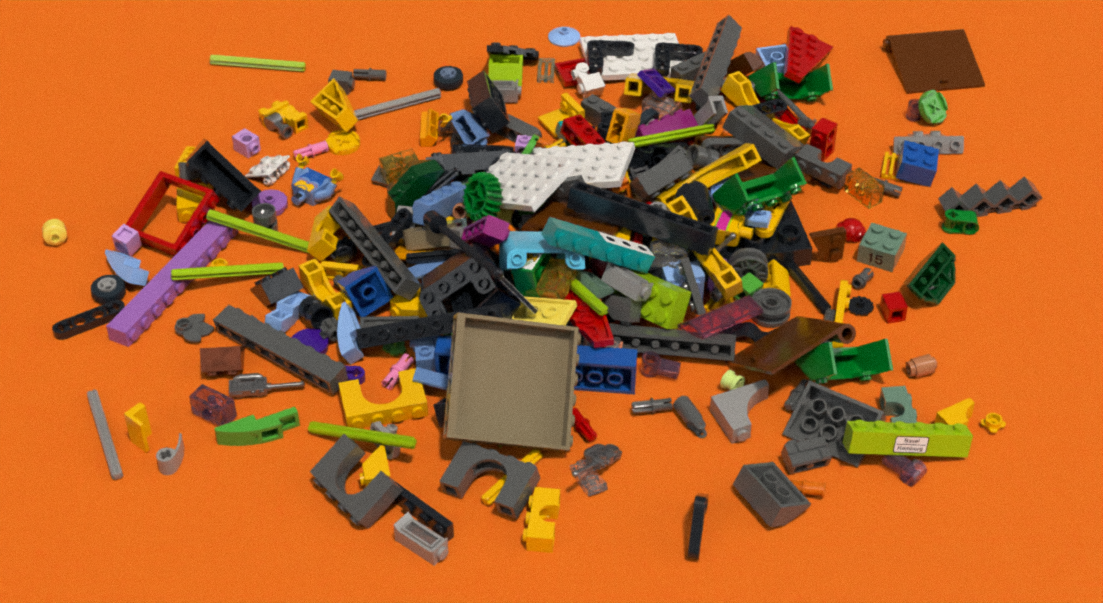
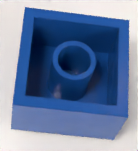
M904 140L898 156L896 178L930 187L937 172L939 149Z

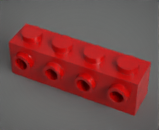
M581 114L563 119L560 133L571 145L584 146L586 144L599 145L607 143Z

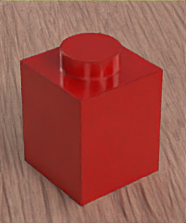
M901 292L882 294L880 310L886 323L905 321L908 306Z

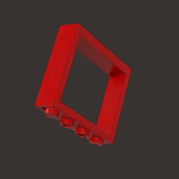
M160 170L125 225L138 231L142 244L175 256L201 230L208 221L206 219L207 212L210 209L216 208V204L220 199L212 189ZM170 185L203 197L174 244L141 231Z

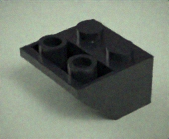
M284 267L254 282L255 287L250 290L266 307L304 287L294 268L287 270Z

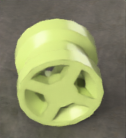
M728 370L723 375L720 386L729 390L743 387L745 378L741 375L737 376L732 370Z

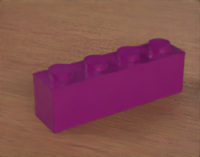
M680 109L674 112L672 116L670 114L660 118V121L655 119L649 122L647 126L645 124L638 126L634 138L699 125L690 109L685 111Z
M487 215L466 226L463 229L461 239L469 245L477 242L491 248L507 240L510 233L508 229L510 223Z

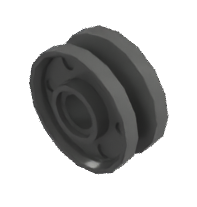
M739 249L728 259L729 264L740 278L749 272L763 283L768 278L767 257L758 249Z
M776 288L760 289L752 296L750 316L753 321L761 326L770 328L780 327L790 319L792 300L782 290Z

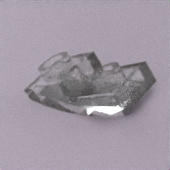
M579 460L569 467L571 472L588 465L585 460ZM597 468L590 469L575 478L588 496L608 490L607 482L598 475Z

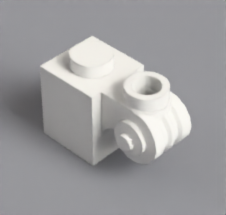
M582 62L577 64L576 69L571 70L573 80L578 82L577 89L579 94H582L583 99L592 94L596 96L602 95L605 84L600 73L588 75L589 66Z

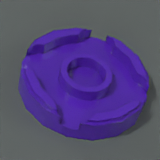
M314 328L303 329L292 336V338L298 339L302 344L313 347L321 354H326L328 351L329 340L328 338L323 339L319 334L321 330Z

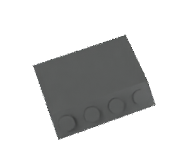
M739 105L730 111L722 127L743 144H754L759 156L776 169H779L789 159L795 157V154L805 146L752 105Z
M809 380L782 434L797 440V442L803 441L812 435H816V437L824 436L832 457L858 468L866 454H849L842 443L847 421L863 420L875 422L880 420L885 422L886 416L884 411Z

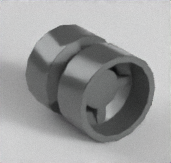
M695 144L688 148L685 155L694 169H702L719 159V154L716 150Z
M260 203L253 207L252 216L254 224L278 231L276 210L272 204Z

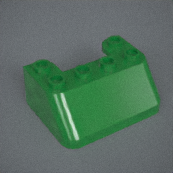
M792 157L770 175L742 182L738 173H736L718 188L712 196L714 201L733 215L742 216L748 213L749 210L756 212L762 209L763 206L767 205L769 208L780 201L786 203L792 200V196L802 191L801 188L807 182L795 157Z

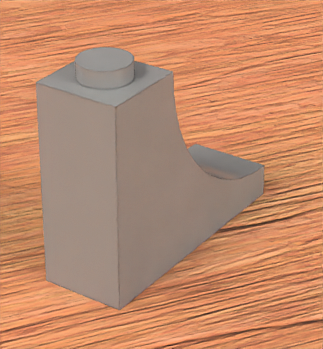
M766 379L711 396L710 412L732 444L750 438L752 424L748 413L757 403L768 399L769 384Z

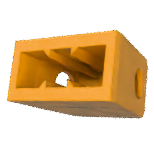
M627 108L614 109L606 141L614 144L628 142V139L634 138L640 124L641 114Z

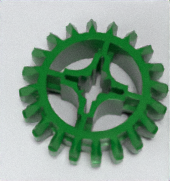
M478 172L473 174L472 177H469V182L465 183L466 188L463 189L464 196L462 198H464V202L462 205L465 206L464 211L474 221L487 215L497 217V212H500L499 207L503 205L501 203L503 189L500 188L502 183L498 182L499 179L491 173Z

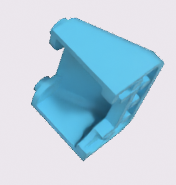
M510 231L507 240L499 243V268L502 270L523 267L526 263L527 253H556V261L562 262L567 271L585 269L584 255L549 245L542 236V232Z

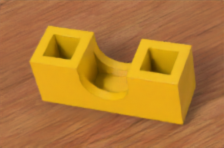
M330 205L315 217L307 251L320 261L336 250L338 238L333 234L341 227L329 212Z
M535 487L534 495L529 496L531 512L526 513L528 529L524 528L523 542H526L527 551L553 553L555 522L544 520L558 519L560 489Z

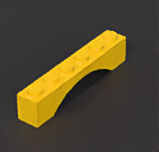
M740 71L727 76L721 92L734 102L737 107L739 105L760 103L753 90L751 81ZM771 118L773 122L806 145L811 135L799 124H789L776 118Z
M745 143L676 183L669 189L662 191L654 199L656 202H662L666 205L674 200L677 190L685 183L689 184L694 183L693 181H699L710 187L731 175L748 169L760 162L761 158L754 144Z
M683 195L666 204L667 211L697 220L692 208ZM715 247L708 256L700 255L692 250L725 300L743 292L741 278L734 268L723 259Z

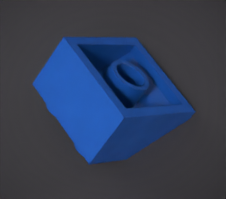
M377 266L353 271L337 281L340 289L352 302V309L355 314L360 318L372 313L393 298Z

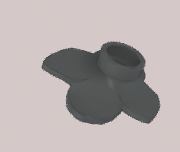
M193 314L188 318L177 320L175 332L183 335L184 339L189 342H200L201 337L209 335L214 330V327L203 322L205 314Z

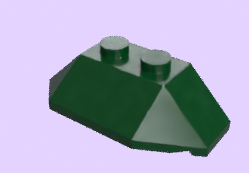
M435 159L410 160L387 186V208L391 218L396 214L398 206L413 207L414 201L420 199L443 174L444 169Z
M943 242L940 243L920 261L904 281V284L919 300L935 306L939 305L955 284L956 269L954 262L956 261V255Z

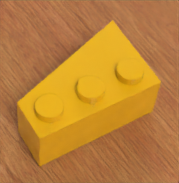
M335 78L310 101L322 116L345 132L351 129L358 121L345 91Z

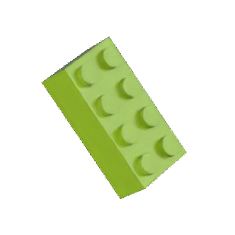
M627 268L647 280L648 283H654L651 295L647 301H642L640 317L666 329H681L692 292L649 273ZM613 288L614 292L612 294L626 296L623 293L616 290L615 288Z

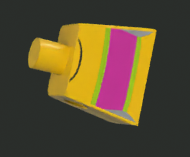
M717 207L715 219L710 224L718 227L715 242L717 245H720L731 233H735L736 238L732 239L726 246L735 247L738 245L741 237L751 240L754 229L744 227L745 217L743 215H733L721 207Z

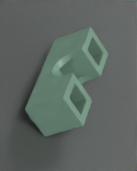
M906 386L881 387L879 398L881 410L884 411L885 416H895L890 418V422L916 423L917 412L915 408H912L911 394H908Z

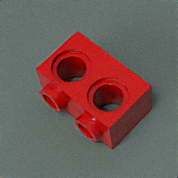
M822 117L812 127L810 145L822 150L821 161L824 162L834 152L838 124Z

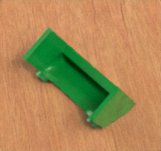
M776 62L748 76V79L755 84L757 94L762 99H765V101L781 99L778 96L777 90H780L789 99L807 100V102L816 101L818 97L833 91L829 64H825L810 72L800 83L785 77L784 73H778Z
M882 339L858 347L833 348L832 342L818 345L794 361L809 380L815 381L817 384L828 383L827 380L859 378L860 381H868L872 379L871 376L893 371L888 339Z

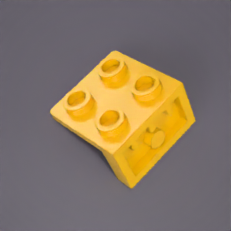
M568 93L561 94L560 109L538 117V120L554 137H558L555 129L559 121L579 114L585 119V110Z

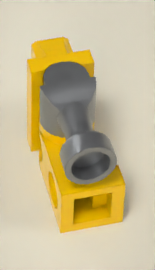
M277 100L272 103L271 108L266 109L263 107L258 111L263 126L270 131L274 129L279 130V135L284 139L289 138L293 132L298 134L309 128L307 114L298 112L286 100L283 102Z

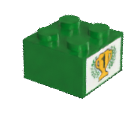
M527 253L525 265L521 268L511 269L515 288L526 297L542 298L556 277L551 253Z

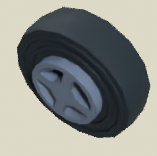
M454 66L440 67L433 75L434 84L440 89L452 90L458 88L463 83L462 71Z

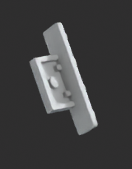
M913 131V134H908V136L894 137L893 153L896 154L900 153L904 140L939 149V154L964 152V136H945L941 134V131H930V134H923V131Z

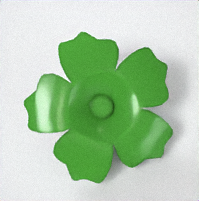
M404 341L383 345V350L386 353H390V356L404 354L407 349L404 346Z

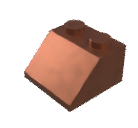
M245 346L200 348L201 372H206L207 376L219 375V371H226L227 375L239 374L238 370H244Z

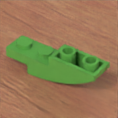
M292 407L257 420L254 415H250L216 427L214 430L218 445L248 446L284 438L283 431L300 426L296 407Z

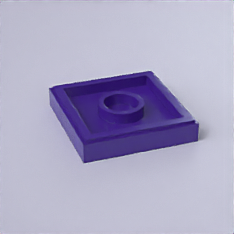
M655 69L640 70L637 74L660 98L674 96L676 89Z

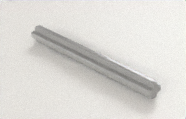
M439 88L354 110L358 120L440 98L441 91Z
M93 389L87 392V397L111 477L114 480L121 479L123 477L122 469L97 390Z

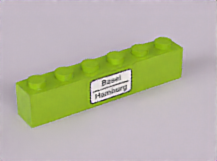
M856 420L847 421L842 443L849 454L968 457L973 435L966 425L960 423L947 425L943 423L925 424L923 422L905 423L902 421L893 423L880 420L875 422Z

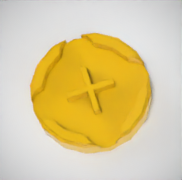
M336 130L330 133L325 140L328 144L329 152L335 155H349L356 152L360 147L359 135L354 131Z

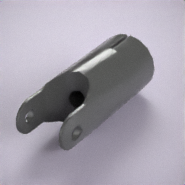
M688 396L677 398L673 404L676 412L699 438L706 437L707 432L704 429L706 423L702 419V414Z

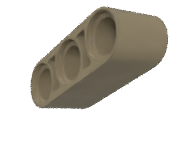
M447 224V227L456 228L457 224ZM426 226L403 230L406 250L450 246V239L443 233H433Z

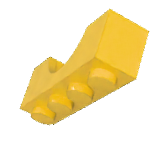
M316 258L298 265L301 283L312 296L318 297L332 310L333 317L338 320L343 302H346L352 308V302L343 291L336 293L333 290L324 268Z

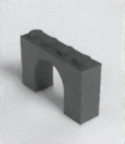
M343 434L311 469L310 473L315 477L313 481L319 487L327 489L325 493L333 501L337 499L340 502L337 506L346 514L349 512L352 515L350 519L357 526L362 524L369 529L400 495L403 489L391 477L380 471L365 489L356 494H347L345 488L347 475L366 453L352 439Z
M463 441L439 481L443 492L462 499L472 481L479 474L486 471L502 472L507 476L506 482L494 502L499 513L517 519L540 480L537 467L533 463L519 461L513 456L499 454L494 449L482 448L477 443Z

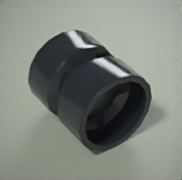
M308 296L300 303V315L315 329H320L319 326H321L323 320L333 318L332 310L316 296Z

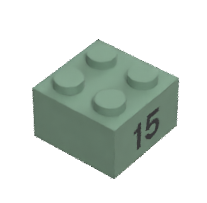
M871 223L859 244L857 262L893 272L905 249L907 233Z

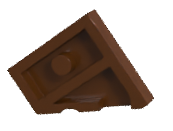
M844 226L809 233L824 262L843 259L846 238Z

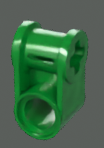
M954 209L945 211V222L941 227L944 232L968 235L978 232L979 223L974 211Z

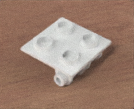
M265 156L258 165L250 168V172L245 177H263L265 185H272L290 168V163L287 161L290 156Z

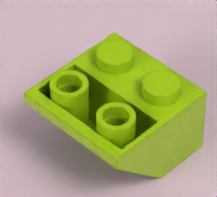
M490 54L489 78L491 80L514 82L518 79V86L522 87L523 55Z

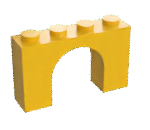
M631 73L626 77L624 94L633 96L656 94L637 75L638 73ZM663 77L676 89L673 96L675 97L674 101L693 102L689 94L694 81Z
M416 368L398 372L401 394L396 400L387 404H374L367 401L362 395L358 379L338 383L347 427L362 429L370 427L371 423L380 421L383 425L428 416L427 399L422 383L412 381Z

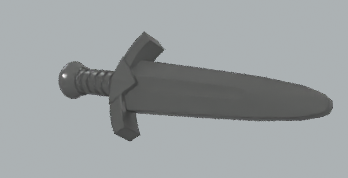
M777 90L778 96L799 117L797 123L812 130L817 120L815 118L813 120L808 118L785 94Z

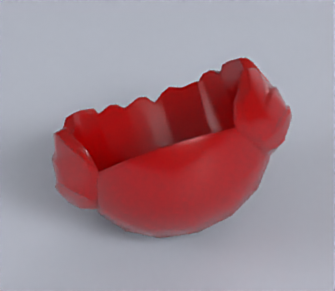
M847 218L836 225V228L844 226L846 230L845 240L847 242H860L866 233L865 227L856 218Z

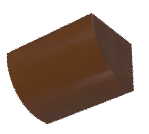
M746 52L730 60L731 64L727 68V73L729 75L740 71L745 76L763 65V62L756 54Z

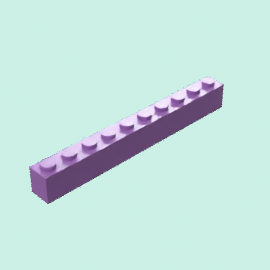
M209 220L106 326L109 339L129 347L161 315L165 308L183 292L186 286L194 280H172L171 270L206 267L226 247L227 243L237 235L238 230Z

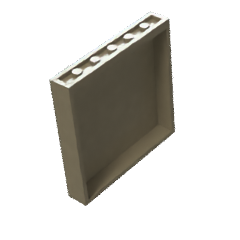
M456 313L453 316L443 439L557 452L569 451L573 445L571 427L574 426L575 416L572 415L573 406L576 404L574 386L578 382V375L575 374V370L579 363V354L577 353V345L579 346L581 341V334L578 333L579 327Z

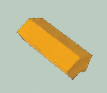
M431 108L421 114V147H432L438 138L437 120L439 113Z

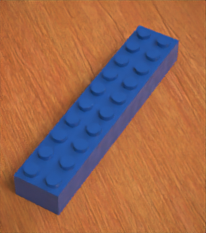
M438 335L434 351L435 369L438 373L448 375L452 336ZM577 345L579 363L576 366L575 374L578 375V382L574 386V390L635 395L637 349L594 348L593 346Z

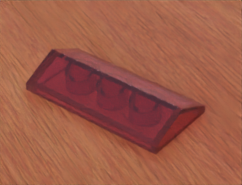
M748 295L678 324V328L700 339H704L763 313V309Z

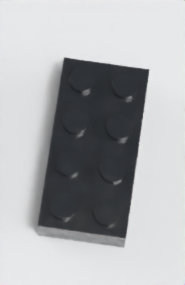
M483 70L468 80L467 91L471 100L470 104L473 107L471 110L476 117L479 116L482 119L481 123L486 130L489 129L493 134L510 123L503 95L486 72Z

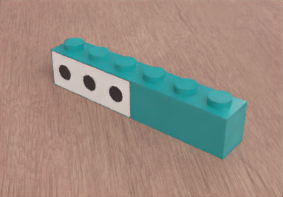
M549 217L541 233L551 246L644 273L648 272L655 259L654 254L645 245Z

